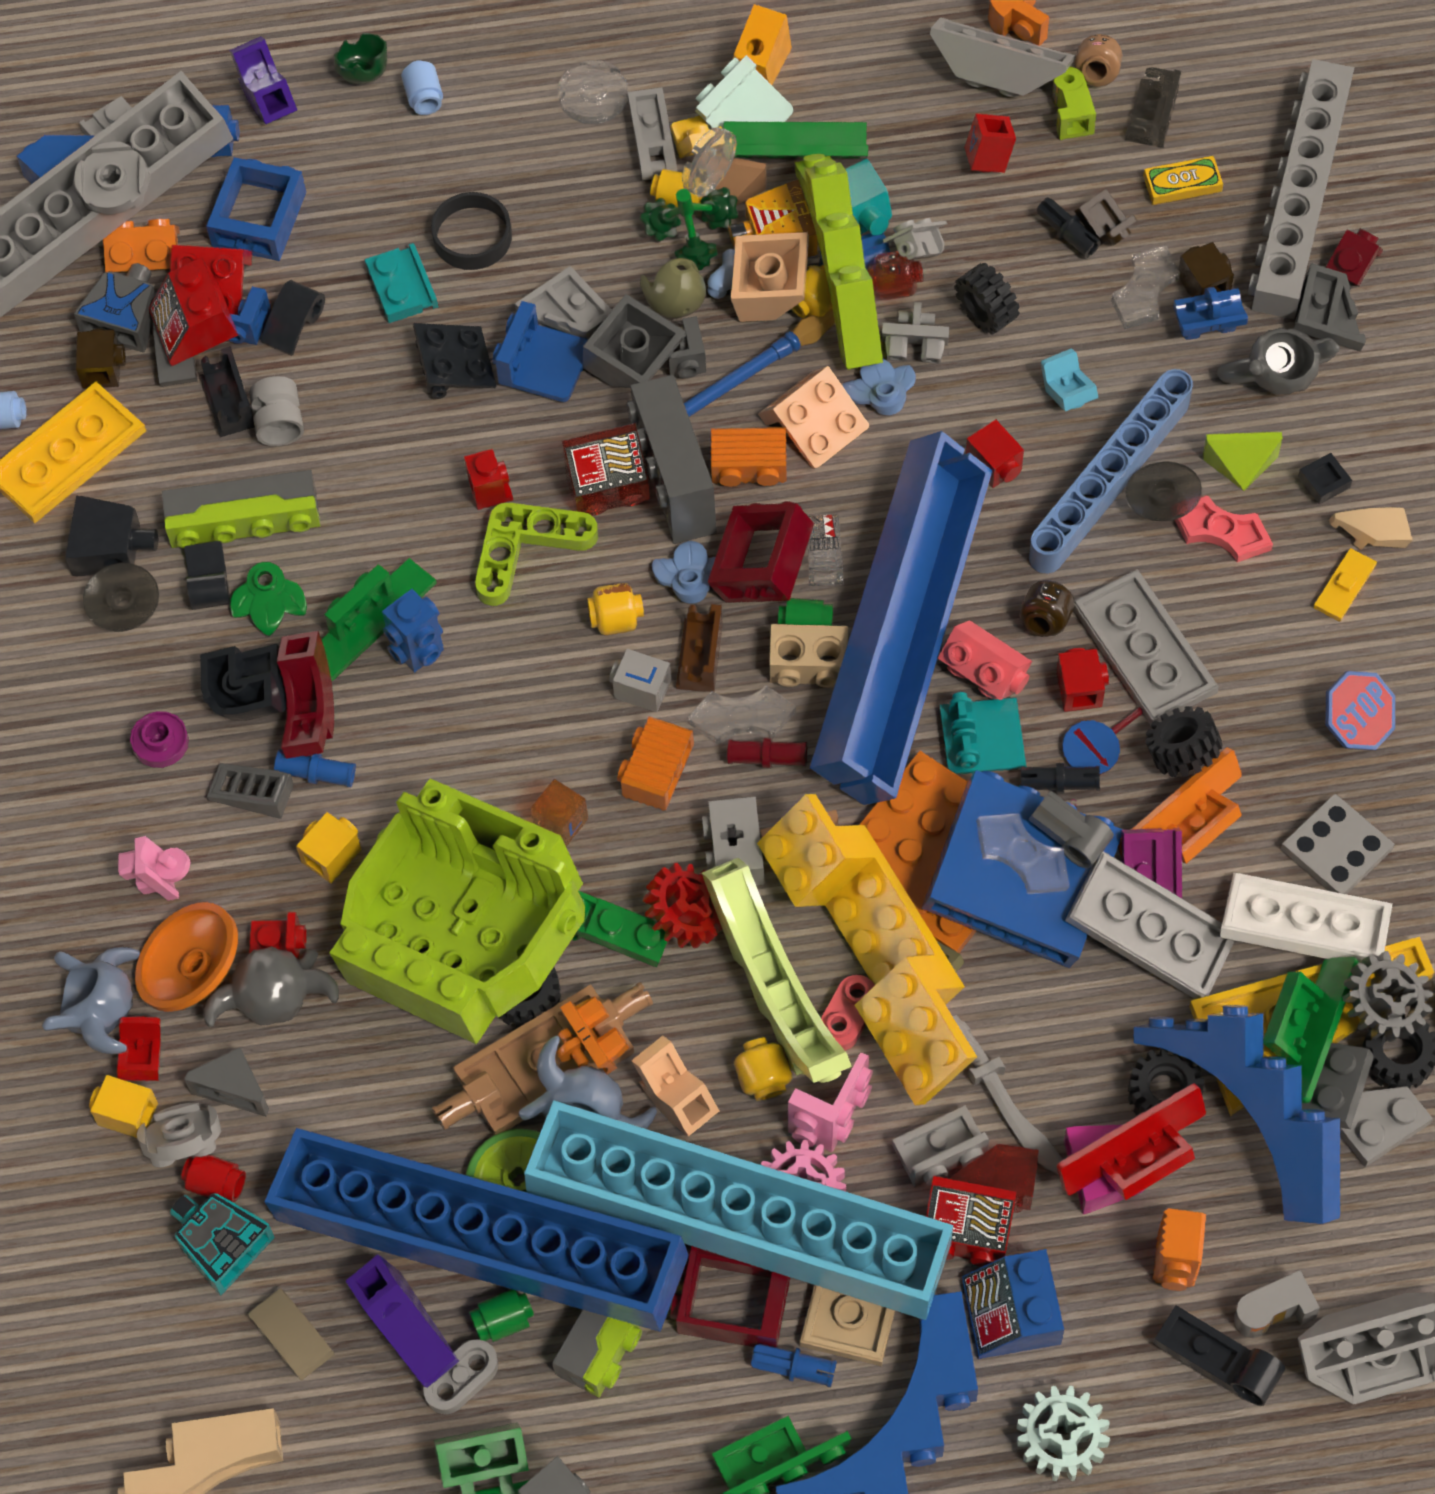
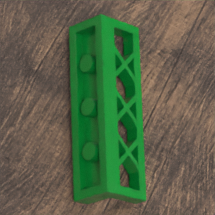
M723 122V134L725 137V141H723V156L738 159H803L811 154H824L825 157L830 156L831 159H866L868 157V145H866L867 122Z

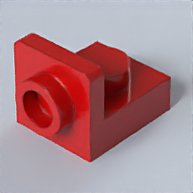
M288 912L287 920L251 921L249 954L253 950L272 946L279 950L292 952L299 960L300 949H306L307 929L306 925H300L296 912Z

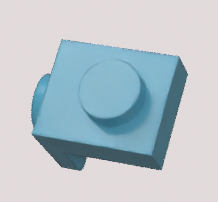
M1068 349L1041 361L1045 390L1065 412L1082 407L1085 403L1098 398L1096 385L1080 370L1077 353L1073 349Z

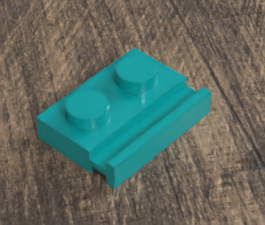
M414 243L409 244V248L401 251L397 248L365 259L367 271L388 323L422 313L423 309L431 306L433 309L438 308L436 295Z

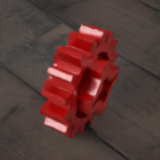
M674 863L669 869L663 867L646 885L649 892L643 897V902L651 905V907L645 912L646 917H655L657 922L652 927L654 931L661 928L666 931L665 941L668 942L672 937H675L680 948H683L690 941V944L695 949L703 942L706 944L710 943L722 930L702 872L695 874L693 864H688L683 870L678 863Z

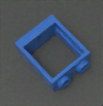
M234 157L206 225L211 246L215 248L252 251V256L280 261L306 195L302 171L295 170L289 166L279 167L265 164L256 159L246 160ZM242 183L284 192L271 227L229 218Z

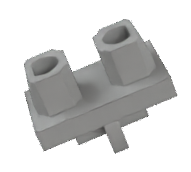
M914 302V311H899L898 319L900 323L913 324L883 323L882 342H885L887 360L906 361L908 343L922 344V362L941 363L944 346H948L949 327L920 325H935L936 314L921 313L922 302Z

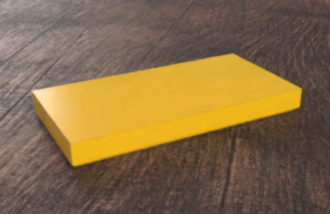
M94 382L0 459V492L33 523H36L146 432L145 425L100 384Z

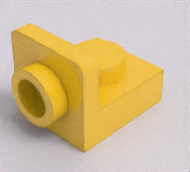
M700 115L680 120L670 125L680 159L695 155L696 151H710L725 141L721 126L709 129L705 120Z

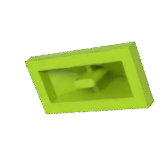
M1282 432L1206 434L1203 460L1245 491L1278 458L1282 442Z

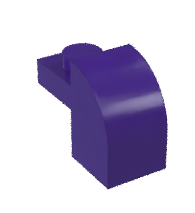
M262 36L229 50L240 77L238 80L243 92L261 121L268 124L297 111L286 79L277 72L267 43Z

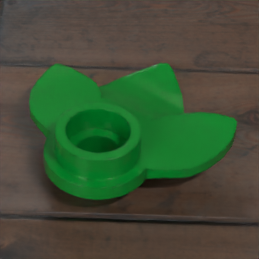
M261 562L250 569L247 575V582L234 591L230 604L231 613L234 618L251 615L255 626L266 636L273 635L284 617V612L295 616H305L307 612V602L301 587L297 583L285 579L280 567L271 562ZM264 574H269L273 577L272 582L267 586L259 584V578Z

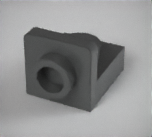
M697 316L682 319L683 330L686 331V336L678 345L679 351L672 352L668 357L669 374L674 375L675 378H691L697 374L706 373L705 349Z

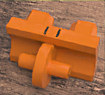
M594 996L577 1006L571 1001L561 1006L562 1012L578 1036L573 1037L568 1028L559 1032L558 1036L563 1045L557 1050L556 1054L560 1061L566 1062L574 1059L578 1067L586 1066L589 1060L584 1051L587 1049L599 1069L603 1068L607 1075L617 1069L613 1061L618 1059L630 1046L616 1027L601 1037H597L592 1028L610 1017L601 1001Z

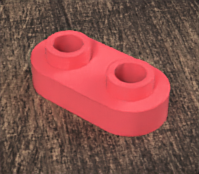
M862 975L849 976L839 984L821 1017L825 1026L845 1051L856 1044L866 1026L855 1007V1004L862 997L855 998L851 996L850 992L854 989H860L865 995L875 986L872 980ZM840 1022L846 1028L843 1031H835L832 1025Z

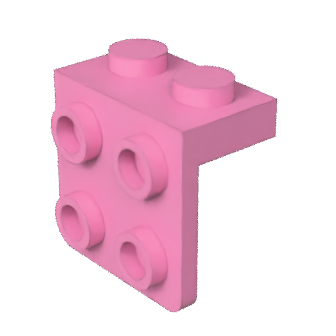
M862 1052L859 1054L833 1105L795 1088L788 1101V1132L792 1134V1137L797 1142L802 1144L803 1140H807L809 1147L822 1144L825 1150L833 1152L838 1140L843 1143L847 1140L854 1124V1120L850 1119L856 1106L863 1108L872 1089L869 1081L873 1070L868 1069L869 1055Z

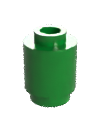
M790 598L786 605H779L778 624L832 626L833 604H824V600Z
M513 1289L477 1303L478 1308L469 1311L479 1339L483 1341L491 1339L493 1343L529 1328L528 1319L534 1316L526 1293L517 1295Z

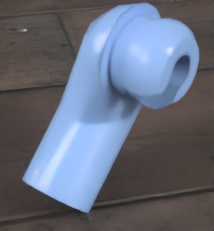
M728 249L722 254V266L713 272L708 279V294L715 299L723 298L726 296L727 291L732 289L734 249Z

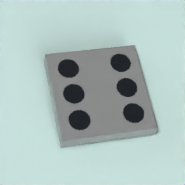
M1334 794L1282 843L1281 850L1328 891L1348 894L1393 850L1395 844L1337 794Z

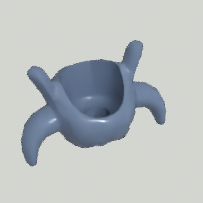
M128 947L110 948L98 955L91 963H83L62 951L57 952L54 956L56 964L69 971L66 978L60 1015L47 1017L42 1023L43 1029L50 1031L67 1028L73 1033L82 1034L84 1041L90 1048L103 1054H121L125 1052L127 1046L124 1043L107 1035L119 1024L121 1017L128 1016L133 1006L131 983L127 974L120 968H117V966L138 959L140 951Z
M554 1036L546 1042L539 1053L536 1066L538 1077L546 1088V1092L519 1111V1116L522 1120L532 1119L541 1112L547 1118L554 1100L644 1129L649 1127L657 1113L655 1107H651L633 1118L622 1115L620 1111L623 1099L618 1083L604 1071L594 1067L581 1066L563 1072L557 1066L555 1060L560 1041L559 1037Z

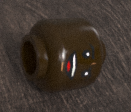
M1038 581L1031 585L1020 607V619L1027 630L1036 636H1056L1064 631L1075 607L1074 597L1064 585L1056 581Z

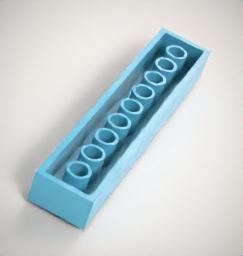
M554 1100L524 1173L527 1193L682 1236L684 1244L923 1320L927 1319L951 1246L954 1226Z

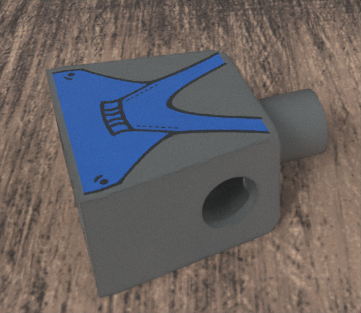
M134 263L131 265L126 276L111 271L104 273L74 313L80 332L93 329L114 330L118 344H124L125 348L144 353L153 326V318L149 307L156 296L154 286L148 283L152 275L151 271L144 265Z

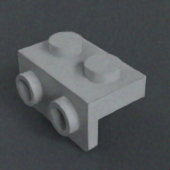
M965 1105L892 1139V1146L912 1184L916 1187L923 1183L932 1185L933 1176L945 1178L948 1175V1171L962 1165L963 1168H968L982 1161L985 1158V1154L988 1153L989 1138L985 1132L981 1133Z

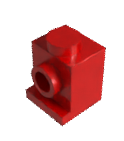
M493 449L464 456L467 478L477 510L513 501L504 461L497 462Z

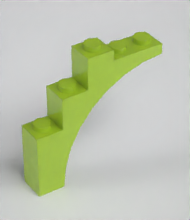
M824 154L805 156L803 158L804 161L794 163L796 177L805 195L822 255L833 308L840 357L847 369L883 363L873 282L865 268L860 225L852 212L847 171L841 162L836 163L830 156L825 157Z

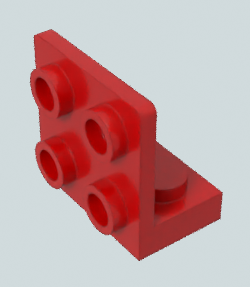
M172 245L170 272L202 257L219 284L230 314L238 315L239 305L243 297L244 265L252 266V251Z

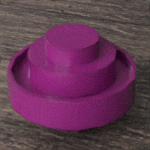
M155 711L146 714L136 722L131 730L130 742L135 756L143 764L152 768H164L175 764L184 756L188 749L189 736L184 722L177 715L166 711Z

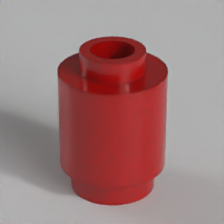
M209 1154L203 1157H189L184 1164L181 1179L185 1181V1189L187 1191L207 1198L211 1194L217 1193L231 1202H236L243 1190L246 1172L240 1170L236 1163Z

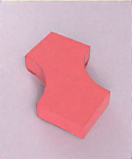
M1207 495L1172 507L1171 514L1186 544L1207 542L1218 545L1228 551L1237 563L1272 551L1273 543L1256 513L1239 515L1227 512L1215 505Z

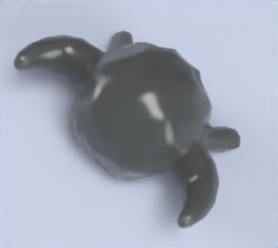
M1278 328L1268 330L1257 338L1252 345L1248 358L1219 366L1216 370V376L1220 380L1232 384L1255 381L1260 387L1276 395H1288L1294 392L1305 391L1318 375L1319 365L1335 357L1336 353L1339 352L1340 346L1332 338L1312 341L1308 335L1295 329Z
M272 946L253 950L246 958L240 960L235 972L231 969L223 980L227 985L216 989L208 997L204 1006V1020L206 1025L212 1028L222 1013L238 1008L247 1018L258 1025L286 1022L292 1020L299 1013L307 994H324L332 1003L336 1004L339 999V988L336 981L327 972L320 969H311L318 957V953L315 950L308 949L301 959L298 960L292 952L279 950Z

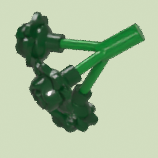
M723 187L719 190L710 188L707 191L708 197H703L700 201L701 203H692L691 194L687 189L677 191L678 207H675L672 203L666 205V201L663 198H659L655 202L645 203L643 207L645 212L640 214L639 217L645 226V234L649 237L654 235L655 240L658 242L663 241L666 237H675L677 235L676 228L681 225V220L677 215L681 214L685 219L688 234L685 236L686 243L684 246L674 252L676 259H689L696 264L699 271L710 265V259L717 256L718 253L715 243H707L704 240H700L699 233L695 232L692 215L694 211H702L701 219L709 222L710 229L715 230L719 227L727 229L728 225L732 223L731 219L735 220L738 218L736 209L738 199L735 195H730L728 187Z

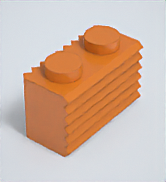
M786 427L711 428L712 483L717 484L720 482L724 486L733 487L741 482L745 484L757 482L763 486H773L778 482H786Z
M649 716L645 727L639 726L636 729L632 740V748L635 749L630 760L624 759L620 766L617 781L621 782L622 796L626 799L630 798L633 801L645 803L647 806H653L665 811L694 746L693 731Z
M1171 1208L1163 1212L1156 1238V1257L1153 1269V1280L1156 1283H1161L1163 1288L1183 1291L1187 1287H1194L1202 1263L1206 1214Z

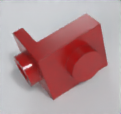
M144 1016L121 1017L119 1020V1042L124 1043L127 1046V1050L118 1054L117 1078L131 1081H159L161 1056L160 1018Z

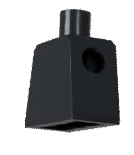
M76 496L65 556L72 576L78 577L131 571L134 568L137 550L157 551L159 541L158 530L140 528L136 510L132 506L85 496Z

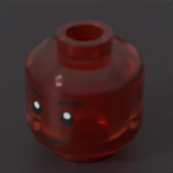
M898 251L878 254L874 259V263L868 266V273L872 278L874 293L877 292L883 300L911 297L916 293L917 283L924 281L921 261L908 260L906 256H901Z

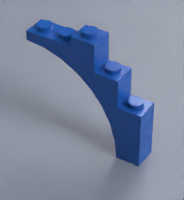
M1224 1005L1223 1012L1208 1015V1019H1187L1186 1025L1174 1024L1173 1017H1149V1024L1134 1027L1135 1044L1163 1048L1192 1060L1216 1076L1239 1098L1257 1123L1272 1154L1281 1186L1284 1220L1324 1224L1340 1218V1118L1325 1117L1324 1110H1302L1301 1065H1287L1286 1058L1263 1057V1013H1248V1006Z
M962 1292L934 1295L927 1319L919 1318L920 1345L917 1363L904 1397L883 1428L866 1446L841 1464L809 1479L776 1486V1494H908L903 1463L911 1462V1466L915 1467L927 1466L935 1463L936 1458L943 1457L944 1441L938 1407L945 1406V1410L948 1411L962 1410L968 1408L970 1402H977L978 1385Z

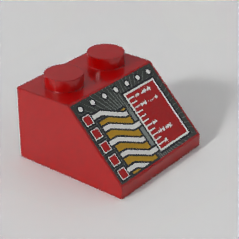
M202 257L168 273L149 310L171 366L238 336L219 284Z
M933 1176L926 1217L954 1225L951 1246L946 1260H951L954 1256L971 1259L970 1262L972 1264L983 1267L1005 1257L1016 1192Z

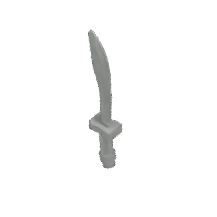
M957 1015L953 1016L977 1055V1058L972 1062L976 1069L969 1068L968 1071L971 1082L974 1086L981 1082L985 1084L1005 1121L1026 1152L1043 1168L1059 1175L1057 1164L1063 1161V1159L1048 1139L1019 1112L997 1075H1004L1006 1068L1000 1057L990 1061L970 1032L971 1029L966 1022H962Z

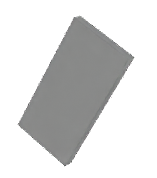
M1138 569L1074 601V613L1137 706L1142 708L1143 715L1150 725L1155 720L1161 722L1160 716L1164 713L1171 716L1173 715L1172 710L1179 708L1180 712L1185 710V706H1193L1218 693L1219 686Z
M1104 851L1092 865L1065 919L1069 924L1194 999L1209 996L1235 940L1220 938L1221 922Z

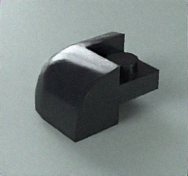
M273 644L241 652L236 646L200 654L201 691L204 702L208 704L215 714L232 721H248L286 711L285 685L277 664L280 646Z

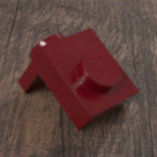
M1359 228L1357 234L1347 229L1326 268L1345 273L1349 282L1360 286L1376 256L1380 257L1383 249L1376 244L1379 238Z

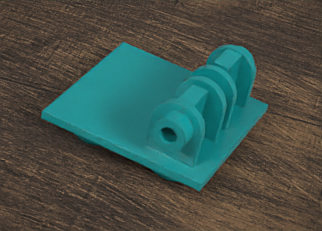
M957 692L952 695V700L949 704H940L949 770L958 775L974 773L976 770L980 772L1021 769V766L1027 767L1017 697L1002 700L972 701L968 698L967 693Z

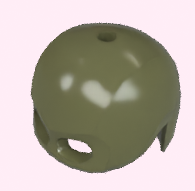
M677 258L668 261L660 268L654 282H649L645 275H641L640 287L646 301L657 314L665 318L677 319L688 316L698 310L704 302L706 295L704 279L700 275L696 264L689 259ZM683 265L686 270L681 271L677 266Z

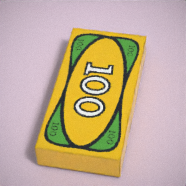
M1214 156L1144 169L1143 177L1152 205L1222 192L1223 182Z

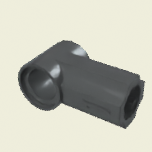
M1052 791L1047 794L1028 819L1061 844L1064 855L1071 862L1086 869L1092 867L1114 837L1112 830L1105 822L1092 815H1082Z

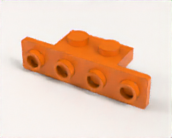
M1226 747L1220 752L1217 759H1212V765L1209 767L1204 766L1201 772L1195 774L1182 784L1179 789L1131 830L1180 828L1182 831V862L1187 864L1242 816L1239 805L1221 795L1242 776L1234 750ZM1122 838L1120 839V842H1119V845H1118V849H1119V852H1120V854H1121V857H1122Z

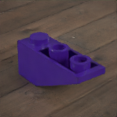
M379 1254L346 1280V1283L365 1312L424 1387L428 1388L459 1362V1359L402 1273Z

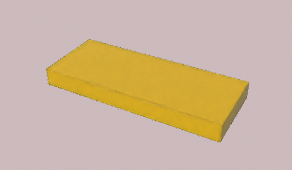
M1350 548L1313 608L1341 622L1376 567L1377 561Z

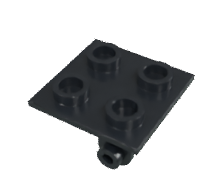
M413 324L416 337L415 343L421 357L420 364L423 366L422 372L427 381V392L433 398L441 399L447 395L446 391L450 386L496 388L481 326Z

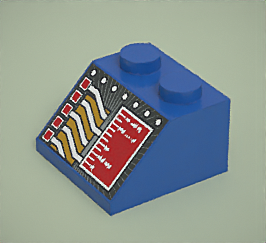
M1047 1249L1005 1256L962 1276L979 1359L1061 1345L1064 1325Z

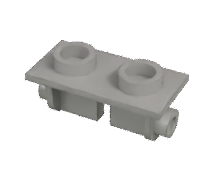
M926 218L914 223V220H909L893 228L895 234L883 239L884 243L895 242L900 256L906 260L938 256L943 252L945 245L939 228L946 225L947 222H932L931 218Z

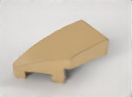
M1387 507L1351 510L1335 513L1329 519L1330 524L1335 529L1340 526L1355 538L1354 545L1360 550L1368 543L1372 546L1406 548L1413 541L1404 508Z

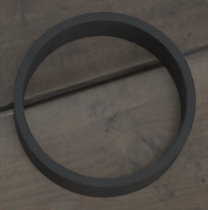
M466 192L455 195L444 201L432 218L431 231L436 252L441 259L453 267L464 270H478L489 267L498 262L507 253L511 245L512 230L509 213L499 200L488 194ZM482 208L498 215L504 221L506 230L502 239L491 249L478 254H460L448 249L440 242L437 237L440 226L450 215L459 210Z

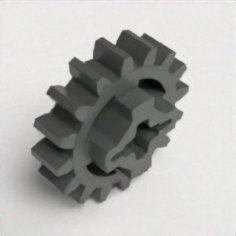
M1388 951L1382 952L1377 958L1370 954L1362 960V963L1359 962L1350 970L1353 976L1344 981L1343 985L1352 991L1343 996V1001L1352 1003L1354 1007L1347 1015L1348 1017L1358 1016L1361 1019L1357 1027L1360 1031L1367 1026L1372 1028L1371 1038L1377 1039L1383 1033H1385L1388 1042L1394 1041L1399 1035L1406 1039L1414 1033V1030L1417 1031L1426 1024L1423 1017L1432 1012L1433 1008L1424 1002L1434 996L1433 992L1424 990L1422 986L1429 978L1427 976L1418 977L1415 974L1419 966L1416 962L1409 967L1404 965L1405 956L1403 954H1399L1393 960H1391ZM1374 974L1375 977L1371 979V986L1366 987L1369 976ZM1410 1006L1408 1015L1402 1020L1401 1016L1405 1014V1007Z

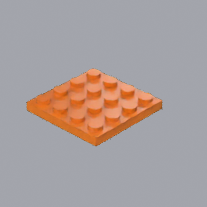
M919 751L904 770L896 799L877 802L860 825L866 826L936 941L960 953L976 933V930L924 910L922 905L968 781L922 751Z

